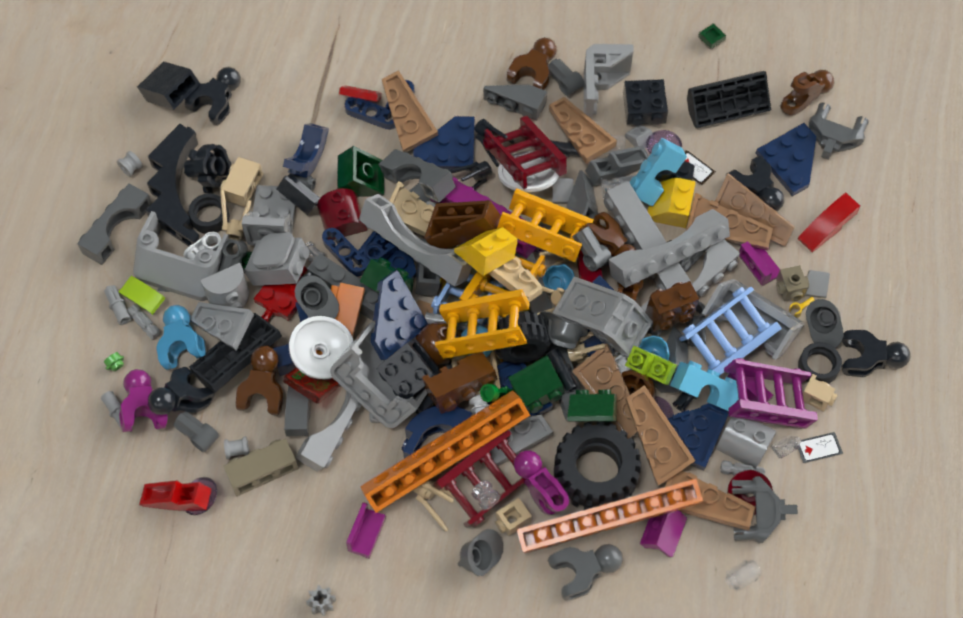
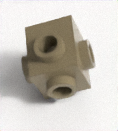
M801 266L780 269L776 279V287L778 293L782 294L783 300L798 301L802 299L809 288V280L807 276H804Z

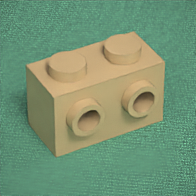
M240 157L237 158L235 164L233 163L230 167L227 179L223 180L220 190H224L226 201L246 207L247 201L251 200L257 185L263 177L261 164Z

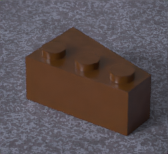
M490 200L436 203L424 238L431 246L447 249L465 243L485 231L497 229L501 215Z
M482 352L474 353L457 361L458 365L451 369H447L446 366L439 370L440 374L431 378L428 374L422 377L427 394L441 415L445 412L453 411L462 401L472 399L481 390L483 385L494 384L497 380L495 369Z

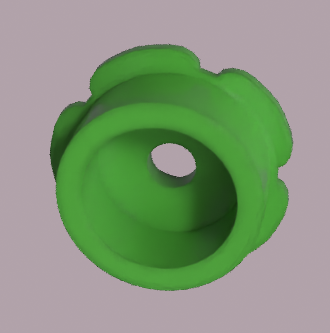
M115 352L104 360V364L107 366L106 370L112 369L114 372L124 365V356Z

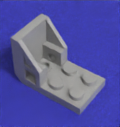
M593 44L586 50L584 64V113L592 120L593 114H597V90H608L630 75L634 51L633 44Z
M257 185L253 212H248L242 218V227L247 245H256L257 240H261L265 235L271 233L289 232L292 234L296 205L276 190L278 186Z
M573 277L553 311L554 314L589 329L598 339L626 357H629L633 345L637 347L640 345L653 322L642 308L625 294L577 277Z

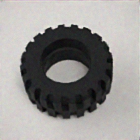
M597 421V425H592L591 422L584 423L583 428H580L578 425L572 428V433L567 432L563 436L562 442H559L554 460V477L561 484L568 497L572 499V505L575 507L582 505L584 510L626 499L628 496H632L635 491L641 470V461H639L641 455L639 449H635L636 443L633 438L627 439L628 433L623 429L619 432L616 430V425L610 423L609 426H605L604 422ZM601 452L610 456L618 466V473L608 481L593 482L584 478L578 472L576 461L586 453Z

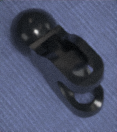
M229 66L222 68L218 71L216 79L212 78L207 83H201L185 99V107L190 111L196 112L204 105H212L208 112L210 122L215 125L221 124L230 113L229 99L232 97L231 91L237 89L241 83L239 72Z
M761 156L751 159L750 170L753 173L751 175H743L737 170L728 172L776 212L783 207L785 202L784 195L781 190L774 187V182L770 178L771 166Z
M847 330L843 333V345L857 349L861 353L860 357L847 359L843 363L842 372L846 376L866 377L876 369H884L885 365H888L890 368L899 369L906 366L910 361L911 353L904 343L891 342L887 345L886 340L877 339L867 330Z
M182 367L172 372L170 381L164 387L151 391L148 396L147 405L151 412L157 415H166L171 411L176 412L179 410L197 413L210 406L215 394L208 387L196 388L191 386L189 383L193 372L188 367Z

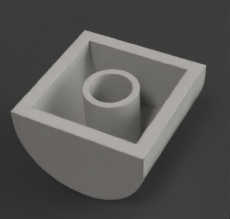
M240 263L200 280L209 304L243 308L249 299V288Z
M732 417L721 436L716 450L743 464L756 468L760 464L776 431L758 421Z

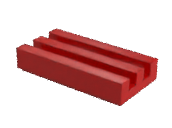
M347 85L341 86L339 89L340 95L376 102L381 100L382 97L381 92Z

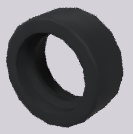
M206 193L196 197L189 205L188 214L193 227L198 232L206 234L208 232L217 233L222 230L221 196ZM226 205L227 222H229V216H230V215H229V211H228V208H227V205ZM216 206L221 210L219 217L213 221L203 222L197 218L198 212L204 207Z
M822 342L809 344L804 348L798 361V369L811 372V376L812 374L816 375V380L824 381L828 384L836 379L842 366L839 352L833 346ZM813 354L827 357L832 363L831 371L826 374L814 372L807 364L808 357Z

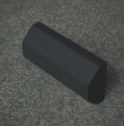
M760 71L689 88L687 105L694 127H704L771 111L767 72Z
M254 313L237 351L220 341L207 351L205 356L200 357L190 365L189 368L205 387H208L215 393L251 363V356L256 348L260 346L270 347L282 335L277 328Z

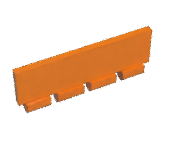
M340 283L339 286L331 285L330 290L339 303V312L335 320L342 323L349 330L353 338L365 288ZM316 350L318 355H323L322 351Z

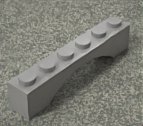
M377 194L365 199L359 220L368 228L373 229L384 239L396 245L398 249L413 257L415 261L422 263L431 272L445 279L447 283L457 286L467 281L472 266L458 256L454 249H440L420 240L404 224L395 205L381 195Z
M712 209L697 216L687 231L670 242L649 249L625 251L609 259L611 277L626 288L730 237L728 219Z
M725 239L711 245L706 251L702 272L692 284L697 295L703 297L709 291L711 284L719 283L727 270L731 272L738 265L737 259L740 253ZM648 301L641 307L644 312H646ZM651 326L648 329L649 334L656 336L663 332L661 329L654 332Z
M346 391L344 403L334 421L323 431L306 438L295 456V459L317 472L330 465L333 459L331 454L334 448L338 449L343 441L341 437L343 431H347L353 422L351 416L354 411L357 412L361 407V404L349 392Z

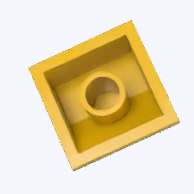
M675 177L660 182L664 191L653 206H648L647 212L654 222L686 228L696 181Z
M501 227L483 232L455 248L454 252L484 276L515 258L518 239Z

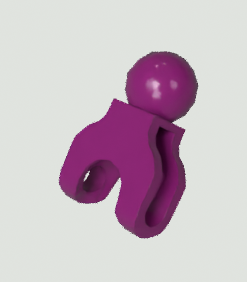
M140 369L131 370L123 380V385L128 395L123 400L119 413L122 432L132 431L134 419L140 416L151 419L155 429H165L168 420L167 414L157 415L151 412L147 405L148 396L152 391L149 374Z
M531 450L520 452L515 457L514 469L520 477L526 479L524 482L541 512L545 515H552L564 510L569 504V497L561 484L549 473L546 467L542 468L540 456Z

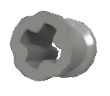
M247 436L240 440H224L226 459H231V456L243 454L246 456L249 454Z

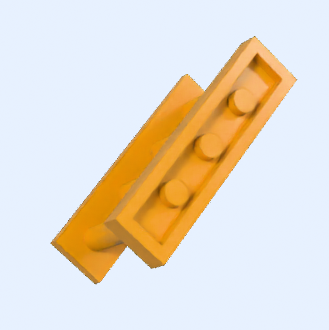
M516 188L509 209L513 211L511 214L502 212L497 228L503 227L521 241L576 262L582 243L575 241L572 236L578 233L583 225L593 223L594 219ZM520 214L532 218L531 222L520 219ZM542 222L552 227L549 231L538 226L539 223ZM559 230L570 233V238L559 235Z
M541 255L536 263L518 257L522 262V267L530 270L537 281L545 275L547 266L545 265L544 255ZM477 271L460 296L459 301L477 298L485 291L492 294L509 291L489 283L492 278L491 275L486 274L482 276ZM508 313V314H502V315H498V316H501L502 318H504V317H506L507 315H509L510 313Z
M519 289L441 304L439 312L446 324H448L446 340L435 342V346L442 358H452L527 344V340L518 326L519 311L529 310L530 303L524 291ZM510 313L509 328L497 330L498 315ZM489 317L488 332L476 334L477 319ZM468 321L467 336L455 338L457 323Z

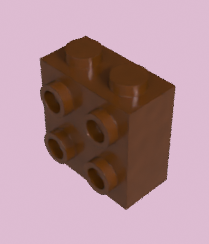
M691 281L685 283L678 282L666 290L658 289L654 291L649 297L645 312L653 321L651 324L653 331L655 332L660 329L665 331L679 322L684 324L692 320L699 297Z

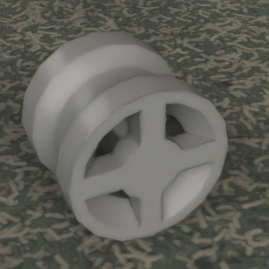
M128 151L123 159L117 160L118 166L129 177L133 175L136 169L143 167L139 158L131 151Z

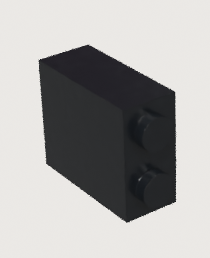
M163 61L137 88L147 102L174 110L200 85V82L190 68Z

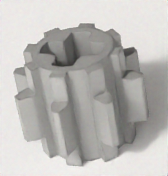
M318 585L317 590L309 591L311 598L306 603L307 606H312L311 611L313 615L320 612L322 616H325L326 611L334 610L332 604L336 601V597L330 594V587L321 589L320 585ZM321 597L324 598L323 604L318 603Z

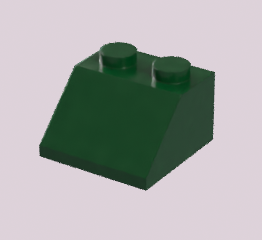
M355 146L338 155L337 189H351L356 193L357 197H372L377 194L383 196L384 174L379 166L382 159Z
M384 258L371 259L359 282L379 293L377 291L378 282L396 269L391 267V262ZM397 268L412 294L414 279L408 276L409 273L407 271Z
M548 356L508 377L512 390L521 398L529 413L540 411L545 404L556 402L565 394L563 385Z
M575 390L576 394H570L568 421H617V394H611V390H598V394H589V390Z

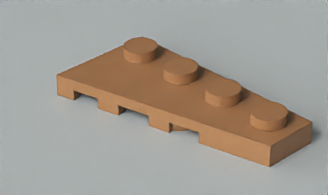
M398 70L381 79L402 151L408 152L438 136L437 129L400 71Z
M562 97L549 105L550 113L586 164L616 147L617 140L566 97Z
M729 173L727 174L715 202L719 203L722 207L738 212V214L746 218L750 217L773 228L771 240L786 246L795 226Z
M695 193L686 231L693 224L697 216L714 209L728 219L730 237L725 238L727 242L741 245L748 241L752 247L768 250L773 228L750 217L746 218L732 209L729 210L722 207L719 203L713 200L709 201L703 198L702 195Z
M605 344V348L597 350L575 368L573 373L586 390H589V394H598V390H611V394H617V421L611 422L617 426L616 429L619 432L621 429L627 432V439H630L637 434L625 400L630 395V392L609 345Z
M645 386L625 398L657 486L695 462V459Z
M681 470L667 480L665 487L697 479L703 499L702 504L679 510L680 512L747 531L750 530L755 512L753 505L730 493L726 494L718 490L717 486L698 479V476L690 472L686 473Z

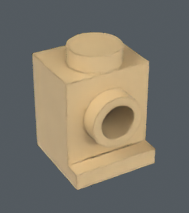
M812 374L803 392V400L805 403L824 412L827 405H833L837 394L834 393L835 388H832L824 381L816 380V375Z
M517 498L496 512L497 521H495V524L501 533L506 532L510 536L517 529L531 524L532 515L522 501ZM511 518L516 520L512 524L508 522Z

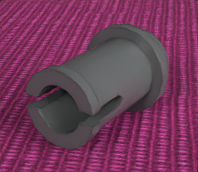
M292 174L310 190L313 191L315 189L316 179L309 175L307 178Z

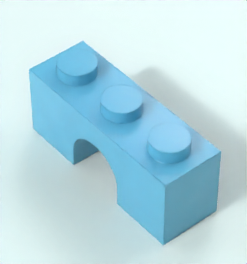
M661 138L659 143L653 146L652 153L648 159L643 161L637 175L630 180L632 188L641 201L651 206L655 204L664 191L661 183L655 177L663 170H669L674 173L678 171L687 158L681 147L664 138Z
M680 361L670 384L671 387L698 397L701 389L709 385L710 395L707 402L729 411L728 408L739 400L736 380L729 377L723 380L719 378L720 373L711 369L705 372L701 370L702 365L689 361L687 364Z

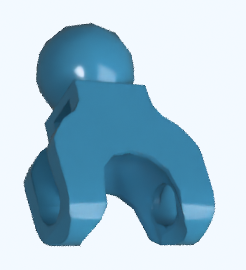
M173 305L166 309L163 314L164 334L158 341L156 349L159 363L168 371L177 367L178 356L185 349L195 356L196 359L205 356L206 350L204 339L189 325L190 314L188 310L180 305Z

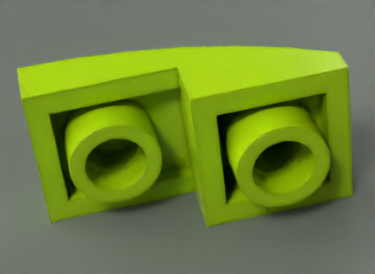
M132 275L119 290L122 296L136 303L140 308L152 315L166 299L159 292Z
M633 345L625 366L669 385L677 364Z

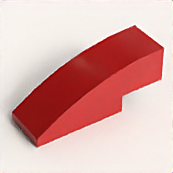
M845 192L800 234L798 240L813 253L838 233L845 223L857 215L861 205Z
M177 480L144 484L139 505L165 510H207L211 488L200 482L183 484Z

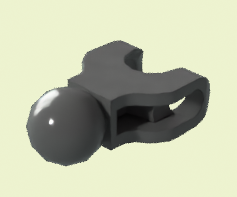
M604 544L595 553L593 549L584 552L578 548L567 547L551 554L547 561L553 569L557 570L568 567L576 573L575 579L565 585L561 591L562 598L570 601L587 595L595 579L602 576V572L614 573L622 565L623 556L616 546Z

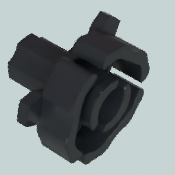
M206 144L201 146L198 151L190 150L188 156L190 160H186L184 163L185 175L192 178L198 177V182L203 186V193H212L213 188L221 187L223 180L227 179V177L218 178L215 182V178L217 176L229 175L232 164L226 149L220 144Z

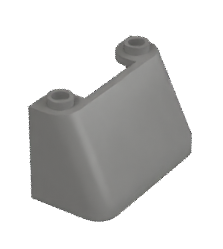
M371 322L336 360L330 369V373L377 420L386 427L394 428L417 410L427 395V391L424 386L409 399L400 398L398 395L395 396L391 386L380 377L379 371L376 369L385 360H380L370 342L371 333H374L375 323Z

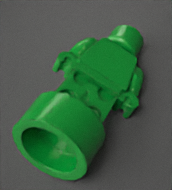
M485 384L480 390V397L485 402H494L511 392L512 389L507 386L499 389L494 384Z

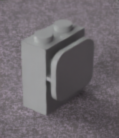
M289 232L267 234L261 240H257L244 273L253 286L294 284L298 282L310 251L302 238H294Z

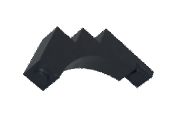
M179 123L148 155L151 167L158 172L147 182L150 193L157 199L146 209L148 217L151 211L155 212L161 229L189 247L199 240L200 235L193 229L191 219L181 205L179 183L184 163L188 159L190 150L195 149L198 145L196 132L191 127H185Z

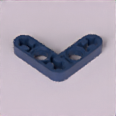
M405 80L415 94L414 84L409 80ZM349 97L345 100L344 105L347 115L383 129L392 130L395 128L394 121L389 120L391 111L388 102L383 107L361 98ZM369 110L377 112L374 116L366 115Z
M328 228L322 234L324 246L356 277L364 274L371 259H379L380 257L386 259L398 250L396 245L387 244V240L382 236L378 237L361 251H358L335 228ZM328 237H335L337 245L332 239L328 240ZM347 248L351 252L347 256H342L339 254V251ZM372 250L380 252V255L376 258H372L368 254ZM354 262L357 265H362V268L354 267Z

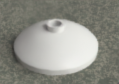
M534 151L518 152L512 154V156L517 158ZM538 158L521 164V166L526 169L546 161ZM501 163L498 168L499 179L506 187L514 191L517 188L527 193L545 190L552 186L559 177L554 170L548 169L528 176L527 188L523 189L518 183H515L512 176Z
M326 316L310 317L299 323L293 330L289 340L290 357L294 365L305 375L315 379L333 378L330 373L332 365L351 345L353 338L349 330L333 318ZM316 350L322 351L323 355H318Z

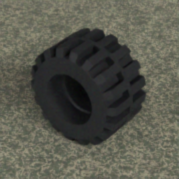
M519 312L518 326L523 332L527 344L496 349V354L503 361L510 363H524L541 358V356L549 351L551 346L546 319L534 312ZM510 314L499 319L497 330L509 328Z

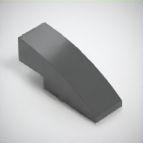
M643 146L613 151L606 158L591 160L585 172L594 186L605 184L640 170L641 164L644 160L648 159L649 155Z
M307 377L304 380L303 378H289L284 425L286 436H309L312 384L306 382L312 383V378L310 380H307Z

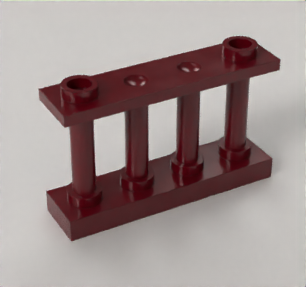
M528 116L520 118V127L517 130L505 133L508 136L507 139L501 136L495 137L489 129L484 130L485 139H483L485 149L493 154L512 176L515 183H518L523 189L527 188L528 176L551 169L559 176L567 174V157ZM519 137L525 139V141L508 147H504L501 144ZM530 147L536 150L517 158L511 155ZM538 158L546 161L526 169L521 166V164Z
M509 429L478 448L433 483L434 487L438 490H441L443 487L446 491L449 490L470 517L464 523L465 527L471 524L474 527L485 519L482 515L522 483L525 484L524 480L526 479L521 477L512 485L490 457L492 455L489 451L496 447L498 450H502L514 466V460L517 455L508 445L507 437L512 434ZM478 460L486 465L505 490L496 498L491 495L473 471L474 467L472 465ZM460 474L468 478L487 503L479 512H476L456 486L455 478Z

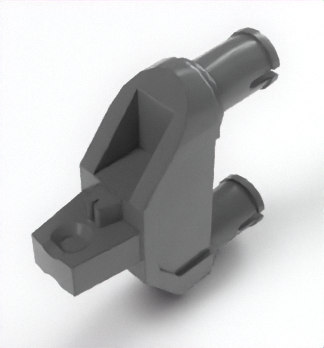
M822 102L819 103L815 115L809 119L808 125L817 136L816 141L818 144L825 147L821 157L829 160L833 150L842 152L860 146L865 140L864 132L869 124V120L865 118L861 124L863 116L857 117L853 129L829 121L826 118L831 110V106L827 104L823 110L825 103Z
M755 476L753 480H732V486H742V488H732L733 495L753 494L756 502V524L750 526L749 531L734 527V533L743 532V534H734V541L755 540L757 543H763L781 520H786V514H798V505H785V499H780L760 476Z

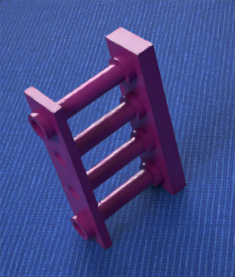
M743 358L732 360L724 368V372L736 374L739 400L728 408L730 417L806 429L818 420L817 412L807 411L804 407L801 384L811 377V372L802 371L798 368L789 369L745 361ZM745 376L755 377L758 402L750 401L747 398ZM764 379L774 381L777 405L767 402ZM783 383H789L793 386L795 408H789L786 405Z

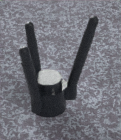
M481 119L474 128L475 132L478 133L475 138L481 142L483 147V139H485L484 130L489 129L493 135L497 134L504 139L508 137L486 119ZM514 140L508 141V142H510V143H512V144L515 143ZM486 150L495 166L499 167V163L493 154Z
M487 161L475 162L449 170L451 173H457L471 169V173L462 177L461 181L463 182L472 177L475 180H479L472 186L474 190L487 182V177L492 175V168Z

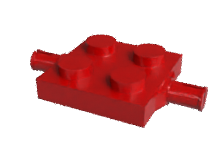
M305 266L303 267V271L299 277L298 282L300 281V278L303 277L304 274L307 272V268ZM297 283L264 285L253 299L256 304L266 310L261 316L264 320L268 322L273 315L280 316L288 321L297 311L295 304L297 302L295 297Z

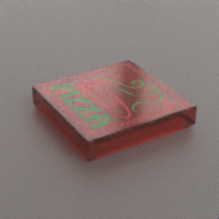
M297 367L283 378L285 384L316 404H319L341 386L334 378L315 379L305 375Z

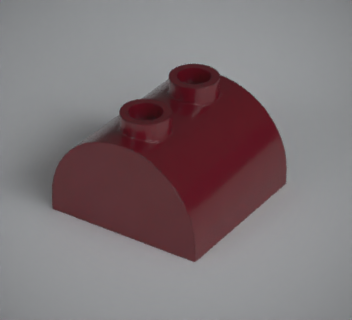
M332 190L318 200L317 208L324 231L328 228H335L344 237L368 231L367 226L359 220L361 208L357 195L353 190ZM331 236L328 237V240H330V239L336 240L335 237H334V238H332Z

